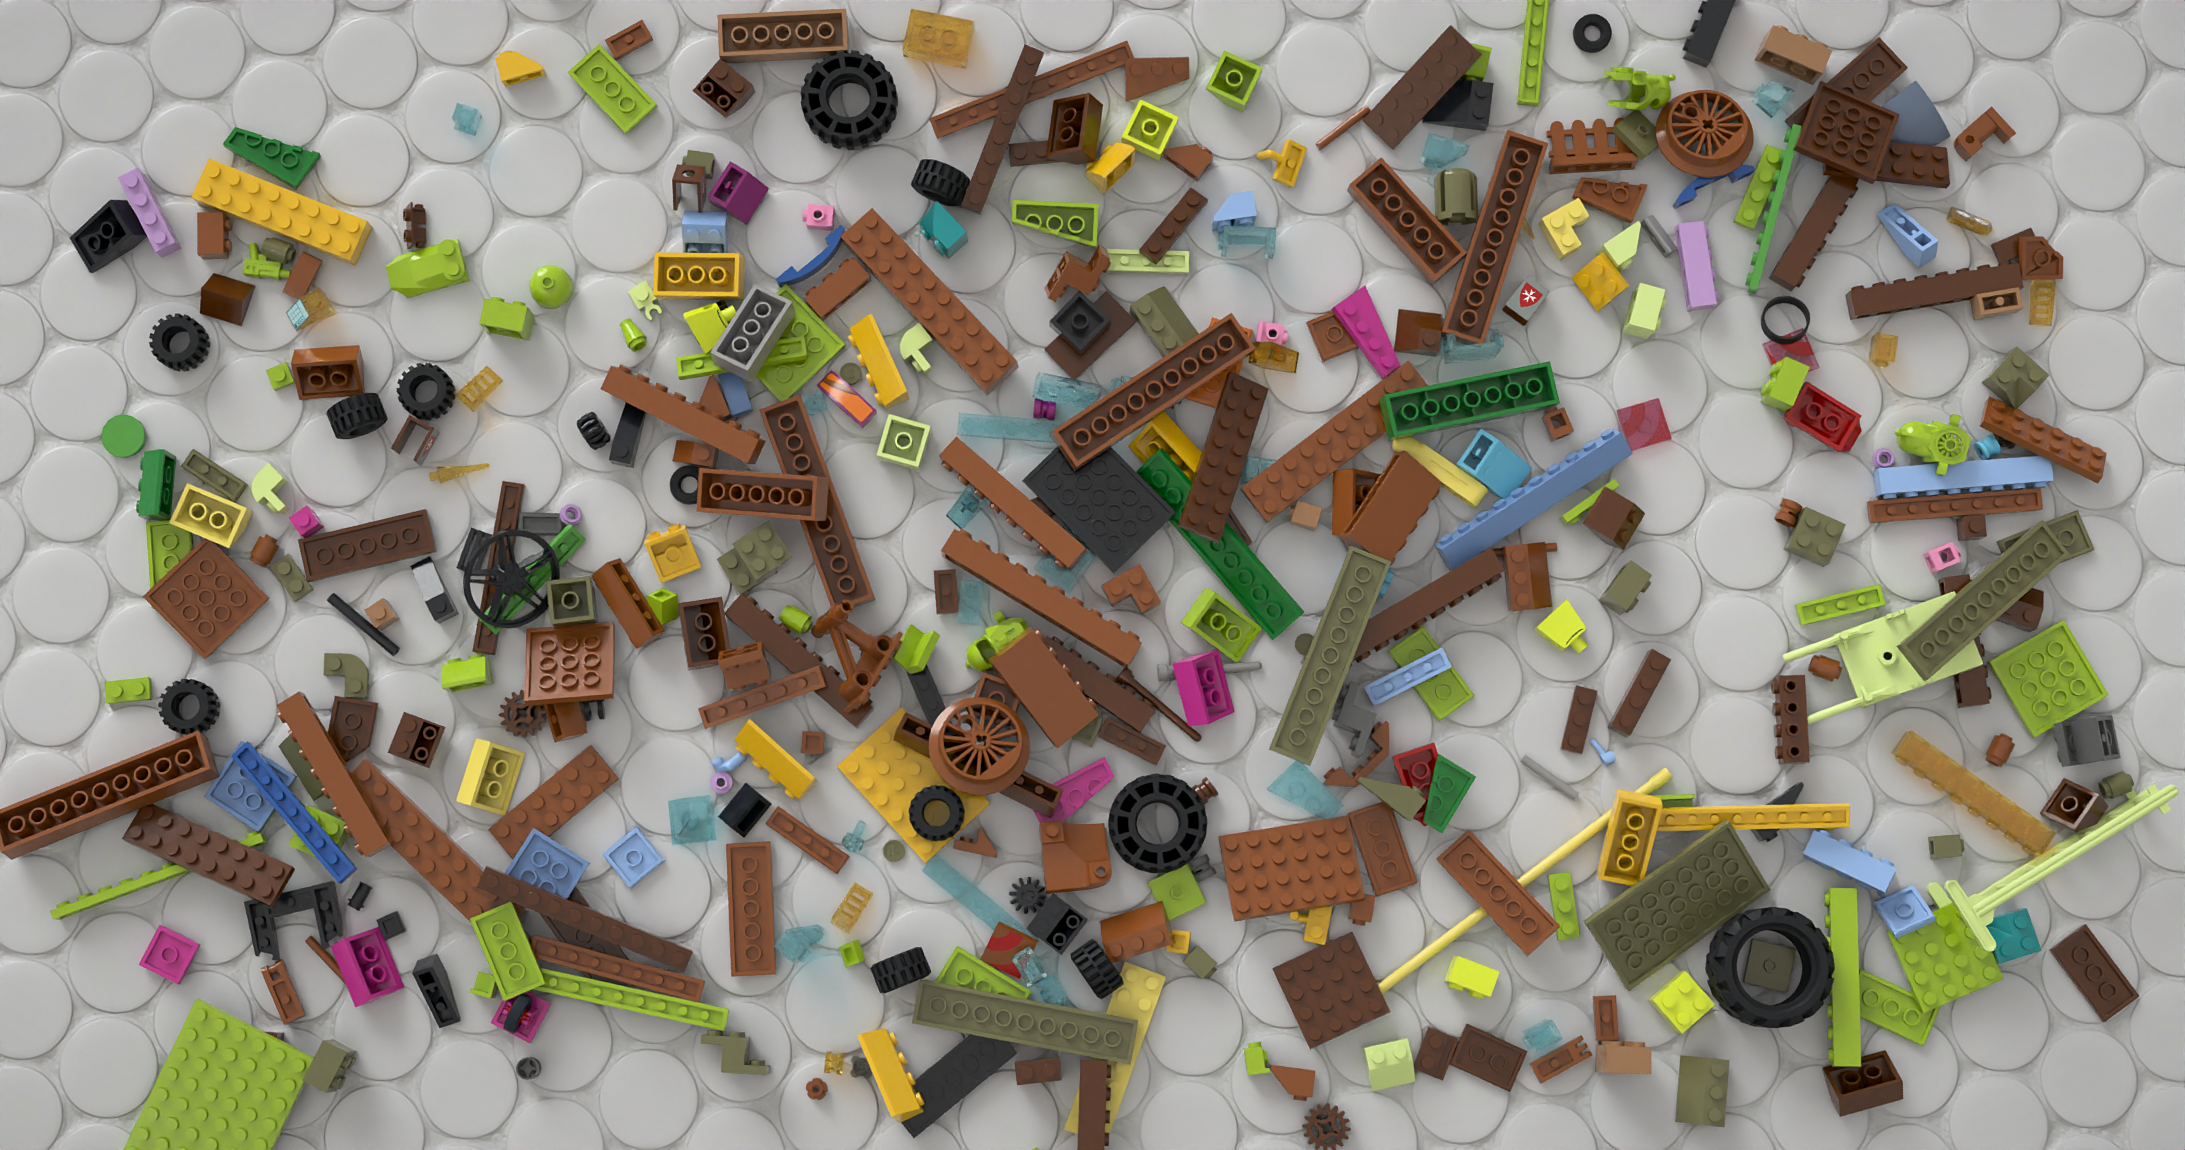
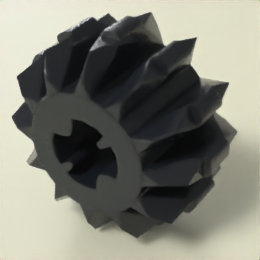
M590 412L577 420V427L592 449L597 450L610 442V434L597 414Z
M1031 877L1027 878V884H1024L1023 879L1019 878L1021 887L1014 883L1012 884V887L1017 892H1009V895L1017 896V898L1011 900L1010 903L1011 905L1017 902L1020 903L1016 907V911H1019L1023 905L1025 906L1024 914H1028V907L1030 906L1032 912L1036 913L1035 903L1039 907H1043L1038 898L1046 899V895L1038 894L1044 891L1045 887L1035 888L1040 882L1038 879L1031 885ZM1026 889L1034 893V896H1031L1033 899L1029 902L1027 899L1021 898V894L1024 895L1023 891Z

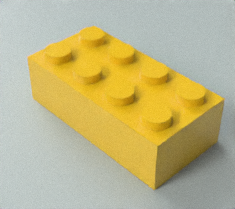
M655 252L653 296L658 299L744 300L745 257L740 253Z
M1617 789L1597 867L1598 879L1633 886L1645 877L1663 807L1661 798Z

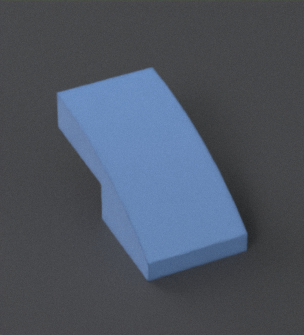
M731 372L718 374L732 417L753 411L743 379Z

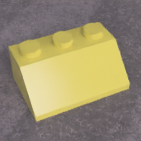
M187 483L169 523L222 546L231 548L245 532L254 511Z
M476 738L456 802L505 816L525 753Z

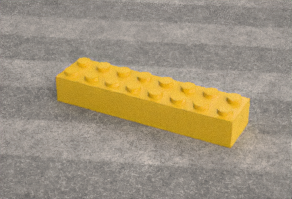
M208 159L191 197L198 204L218 212H224L228 216L356 266L373 228L366 220L212 159Z

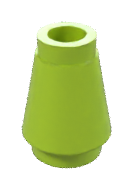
M630 318L620 323L629 349L636 352L647 345V337Z

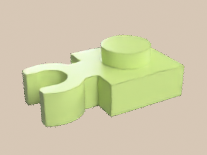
M646 280L628 291L639 311L646 308L645 314L649 321H653L650 315L653 310L663 315L661 308L653 304L658 299L653 296V291Z

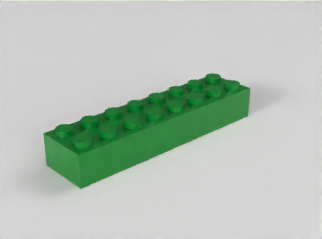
M1550 361L1384 394L1379 399L1389 441L1553 408L1560 403Z

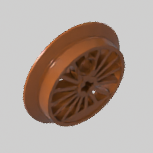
M1697 90L1673 98L1661 110L1655 127L1656 141L1663 156L1677 169L1697 177H1719L1733 172L1748 158L1754 140L1751 122L1743 109L1729 96L1713 90ZM1701 100L1702 109L1696 101ZM1707 101L1714 102L1710 114H1708ZM1718 104L1724 106V108L1714 116ZM1729 110L1733 113L1729 116L1723 117ZM1673 131H1686V132H1683V133H1680V134L1675 135ZM1691 138L1684 146L1680 143V141ZM1699 141L1695 153L1688 150L1694 143ZM1703 143H1705L1706 156L1699 154ZM1711 144L1713 145V147H1714V149H1715V151H1716L1713 155H1712V147H1711Z
M973 697L953 703L937 717L930 732L929 755L933 767L948 785L963 793L990 795L1008 788L1021 776L1029 759L1030 740L1023 721L1007 705L990 698ZM972 709H981L980 724L976 722ZM986 709L993 711L994 714L984 731ZM967 711L968 714L961 716L960 713ZM998 714L1005 718L1004 721L990 731ZM954 718L957 720L956 726L950 723ZM963 723L969 724L971 730L965 731L960 725ZM1007 724H1010L1013 730L996 734ZM945 729L956 733L958 737L944 735ZM1015 735L1017 743L998 741ZM983 741L984 746L982 744L976 745V742L981 743ZM944 742L962 744L948 749L944 748ZM1000 748H1009L1012 750L1010 752H1006ZM966 750L952 762L947 756ZM972 754L964 770H959L956 765ZM977 756L975 776L969 775L967 772ZM988 756L995 763L992 766L990 764ZM981 757H983L987 770L980 775Z

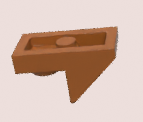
M981 827L976 844L972 843L973 839L961 836L960 840H954L953 849L997 858V852Z

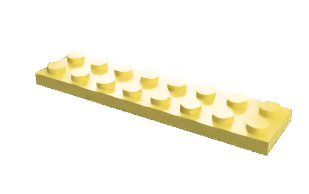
M1124 962L1120 973L1124 984L1113 992L1106 1014L1138 1020L1131 1064L1107 1060V1065H1112L1111 1078H1107L1106 1087L1111 1088L1110 1101H1106V1110H1110V1124L1105 1123V1133L1109 1134L1166 976L1128 962ZM1093 1057L1089 1058V1060H1103ZM1079 1089L1064 1130L1078 1134Z

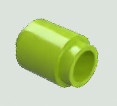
M787 605L779 617V620L785 626L800 635L804 632L807 633L813 625V621H811L812 616L796 606L791 607Z

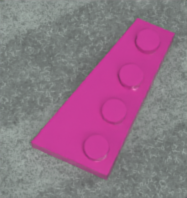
M1363 286L1331 309L1381 378H1384L1400 366L1366 286Z
M1105 757L1053 783L1052 785L1064 790L1051 818L1033 810L1039 823L1061 820L1064 822L1110 782L1115 776Z

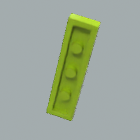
M1768 144L1765 146L1733 223L1752 231L1754 230L1774 184L1776 170L1779 171L1782 163L1778 162L1781 153L1780 149Z
M1877 584L1795 604V609L1800 626L1881 607L1886 605L1881 585Z

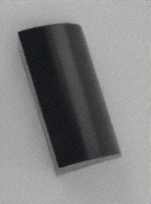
M745 783L718 817L745 838L772 803Z

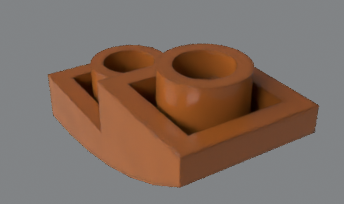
M303 251L286 282L283 293L297 300L300 299L301 302L304 301L323 260Z

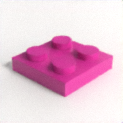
M159 925L139 965L176 984H181L201 944L163 925Z

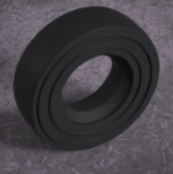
M1597 14L1583 16L1577 21L1573 29L1575 44L1582 51L1588 53H1596L1603 50L1609 44L1612 37V29L1609 22ZM1589 26L1597 27L1600 30V38L1596 41L1588 40L1584 35L1585 29Z
M691 465L680 467L671 476L670 491L680 503L687 505L696 504L698 487L693 493H685L681 489V482L686 477H693L698 483L699 468Z

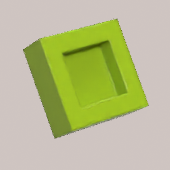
M287 362L266 370L275 391L295 384Z
M859 939L839 947L846 968L866 960Z

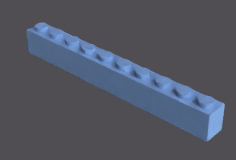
M1615 429L1605 430L1601 433V437L1585 443L1581 450L1568 454L1561 463L1550 466L1547 472L1541 476L1533 477L1527 485L1516 488L1511 492L1510 496L1496 501L1493 507L1487 511L1479 512L1470 522H1465L1459 525L1453 533L1442 536L1434 546L1445 565L1454 570L1632 455L1633 453L1622 432Z

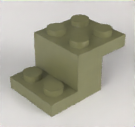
M768 520L734 542L733 546L735 548L719 557L717 561L738 593L744 595L776 574L777 571L775 569L792 559L793 556Z
M707 1030V1034L701 1035V1044L723 1045L721 1072L754 1075L770 1074V1065H765L764 1060H750V1064H748L750 1037H745V1032H730L729 1036L723 1035V1031Z

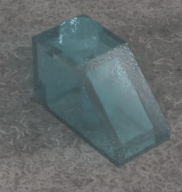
M1770 80L1766 86L1762 83L1754 92L1756 97L1752 102L1772 118L1795 91Z
M1429 133L1420 162L1424 163V166L1427 168H1441L1466 155L1470 145Z
M1544 1019L1523 1031L1525 1037L1522 1038L1528 1049L1532 1048L1535 1052L1563 1039L1552 1019Z

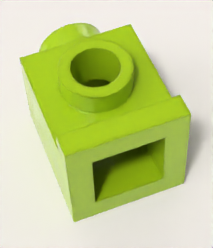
M1261 1042L1248 1043V1048H1243L1247 1075L1269 1073L1270 1068H1265V1064L1269 1063L1267 1050L1262 1049Z

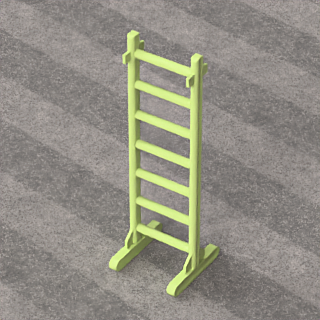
M2152 784L2146 790L2136 795L2132 788L2131 792L2125 794L2128 801L2102 816L2096 825L2076 832L1978 894L1974 893L1967 897L1959 883L1955 880H1949L1944 884L1945 891L1939 883H1929L1926 887L1927 893L1937 909L1953 903L1982 950L1987 952L1993 951L1996 948V942L1986 926L1993 922L1995 908L2146 816L2156 808H2159L2163 815L2169 812L2171 809L2166 802L2176 797L2179 792L2174 785H2168L2159 791L2156 785Z

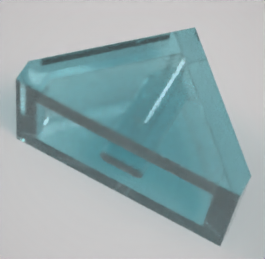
M967 487L946 516L960 529H964L984 507V501Z
M1030 946L1011 957L1029 988L1048 977Z

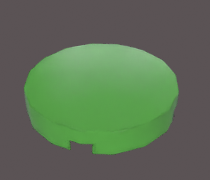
M125 414L114 416L108 420L101 434L102 444L105 449L115 457L128 458L138 454L145 446L147 438L143 424L133 416Z

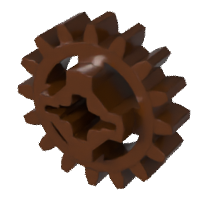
M520 690V695L512 692L513 698L505 697L504 699L507 704L500 705L504 709V713H500L499 716L505 719L501 722V725H508L506 729L508 733L514 730L513 736L518 737L521 733L522 737L526 738L528 732L534 736L535 729L542 730L540 723L547 722L543 719V715H546V711L542 710L544 704L530 706L518 704L517 701L524 700V690ZM536 708H537V719L534 718V710H535ZM510 709L513 710V717L511 718V720L509 717ZM520 710L526 711L528 716L526 718L521 717ZM526 723L530 725L527 728H517Z
M1326 1103L1325 1108L1322 1109L1321 1105L1318 1104L1317 1111L1310 1109L1309 1111L1312 1115L1310 1117L1304 1116L1308 1123L1302 1125L1303 1128L1307 1129L1303 1136L1310 1137L1307 1142L1309 1145L1316 1143V1150L1320 1146L1323 1147V1150H1328V1147L1336 1150V1144L1342 1147L1344 1145L1341 1140L1349 1139L1345 1135V1131H1351V1128L1346 1127L1345 1124L1350 1120L1343 1119L1345 1112L1341 1111L1338 1113V1106L1336 1105L1333 1109H1330L1329 1103ZM1321 1113H1328L1326 1118L1320 1120L1316 1118ZM1336 1117H1337V1118L1339 1119V1121H1340L1341 1130H1339V1129L1336 1128V1125H1335ZM1327 1122H1330L1329 1126L1335 1130V1133L1326 1131L1324 1134V1129L1317 1123L1327 1124ZM1312 1125L1317 1128V1138L1312 1133ZM1328 1137H1337L1332 1142L1324 1143Z

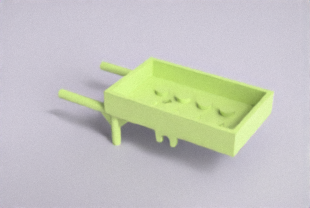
M1955 591L1912 607L1901 609L1895 613L1887 614L1884 617L1834 634L1833 637L1783 654V659L1787 663L1836 645L1855 692L1856 698L1808 715V724L1859 706L1860 708L1870 706L1983 665L1973 639L1931 678L1923 681L1896 647L1956 595ZM1884 653L1891 654V660H1885L1883 657Z

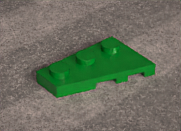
M1437 754L1422 822L1443 833L1476 776L1442 755Z

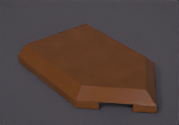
M335 696L328 734L345 763L370 747L379 703Z

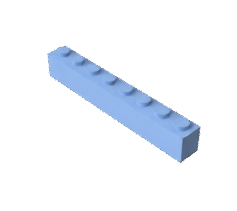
M2042 456L1965 461L1948 465L1946 475L1944 476L1935 474L1938 464L1878 468L1873 471L1876 497H1883V500L1896 499V495L1914 498L1922 493H1926V496L1940 495L1939 492H1948V495L1961 494V490H1969V493L1983 492L1982 489L1990 488L1991 492L2003 491L2004 487H2012V490L2025 489L2027 485H2033V488L2047 487L2048 483L2054 481L2052 462Z

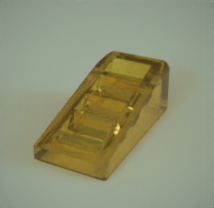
M2035 279L2030 283V325H2052L2056 291L2055 280ZM2039 288H2047V291H2039ZM2038 296L2047 297V300H2039ZM2037 305H2044L2046 309L2037 308ZM2036 314H2046V318L2036 317Z
M486 366L455 396L474 412L503 380ZM486 374L494 380L492 384L484 378ZM481 380L488 388L484 390L478 384ZM474 387L481 392L479 396L472 390ZM468 393L475 398L473 401L466 397Z
M854 883L832 916L831 923L850 934L872 898L873 893ZM854 892L865 898L864 901L853 895ZM849 900H851V901L855 902L856 904L860 905V907L857 908V907L853 906L852 904L848 903ZM844 909H849L850 911L855 913V915H850L849 913L845 912ZM840 915L849 920V924L840 919Z

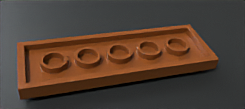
M1988 397L1984 405L1980 427L2097 484L2103 477L2106 452L2083 442L2077 437H2072L2061 429L2054 428L2038 418H2033L2019 409L2012 408L2001 400Z
M590 745L488 830L513 860L533 828L550 837L619 780V778L594 747Z
M1470 830L1466 831L1436 858L1441 866L1527 957L1560 928V925Z
M771 842L726 844L731 977L776 974Z

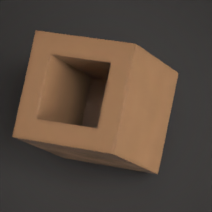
M1297 500L1295 506L1291 505L1288 513V518H1291L1290 524L1315 531L1322 507Z
M384 598L365 609L374 626L380 631L400 619L389 601Z

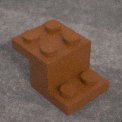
M1098 245L1088 263L1066 251L1045 286L1047 297L1056 302L1058 297L1062 298L1067 289L1066 284L1088 296L1091 291L1094 292L1100 283V275L1102 272L1106 273L1111 264L1106 248Z
M762 641L719 652L718 663L723 671L728 690H742L746 688V685L752 683L762 685L767 683L768 679H771V668L769 661L767 662Z

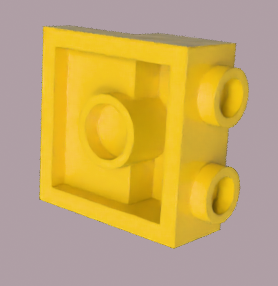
M680 523L673 524L667 528V532L661 534L659 531L652 532L647 535L648 539L644 540L660 583L702 568L686 525L680 526Z

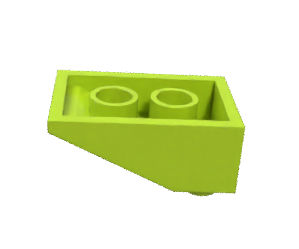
M1206 587L1180 622L1214 648L1219 649L1221 653L1235 663L1239 662L1262 629V627L1223 597Z

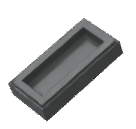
M519 512L518 529L526 530L536 535L558 536L563 530V522L560 519V513Z

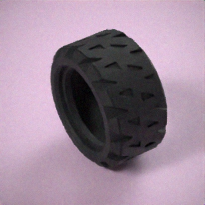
M1767 907L1751 909L1735 915L1716 932L1709 945L1710 951L1706 955L1705 970L1709 977L1707 982L1712 995L1720 1003V1007L1730 1016L1754 1027L1781 1028L1791 1027L1804 1022V1019L1813 1016L1823 1006V1001L1829 996L1834 982L1832 974L1835 970L1833 952L1829 951L1827 938L1820 928L1814 926L1809 918L1787 908ZM1765 930L1777 932L1789 939L1796 947L1802 963V975L1798 987L1790 997L1774 1005H1766L1753 999L1742 987L1737 973V959L1741 948L1749 938Z

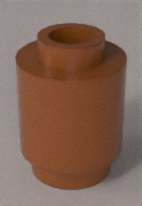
M267 534L264 538L259 536L250 553L251 557L249 560L265 568L267 563H271L279 548V545L276 544L278 540Z
M1813 655L1808 671L1812 672L1814 676L1833 682L1834 678L1839 679L1843 667L1839 666L1840 662L1823 655Z
M2002 733L2000 736L1995 735L1986 752L1987 757L1985 760L1992 765L2002 767L2003 763H2007L2015 746L2012 742L2013 739Z

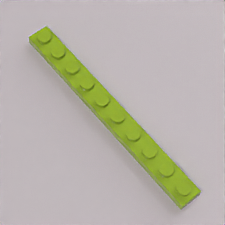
M258 831L245 835L246 839L237 841L250 848H256L269 843L266 834H259ZM171 862L161 866L162 870L154 872L149 870L141 873V878L135 880L132 878L124 879L119 882V886L114 888L111 885L98 889L99 893L91 896L90 893L77 897L78 901L70 903L65 901L56 905L57 909L51 910L50 913L52 919L60 920L191 871Z
M544 968L540 969L546 984L534 988V990L721 1031L726 1029L730 1011L727 1008Z

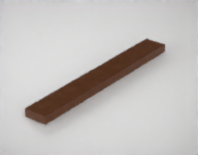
M502 481L493 535L504 530L518 528L519 512L521 511L525 488L524 484ZM510 536L514 551L516 536ZM505 537V538H504V542H505L506 556H507V562H508V561H510V556H509L508 547H507V546H508V544H507V539H506V537ZM498 540L491 544L487 569H491L499 561ZM491 576L485 577V580H493ZM484 584L480 610L483 613L491 606L490 603L496 591V585ZM479 617L472 652L495 655L499 632L495 635L479 620Z

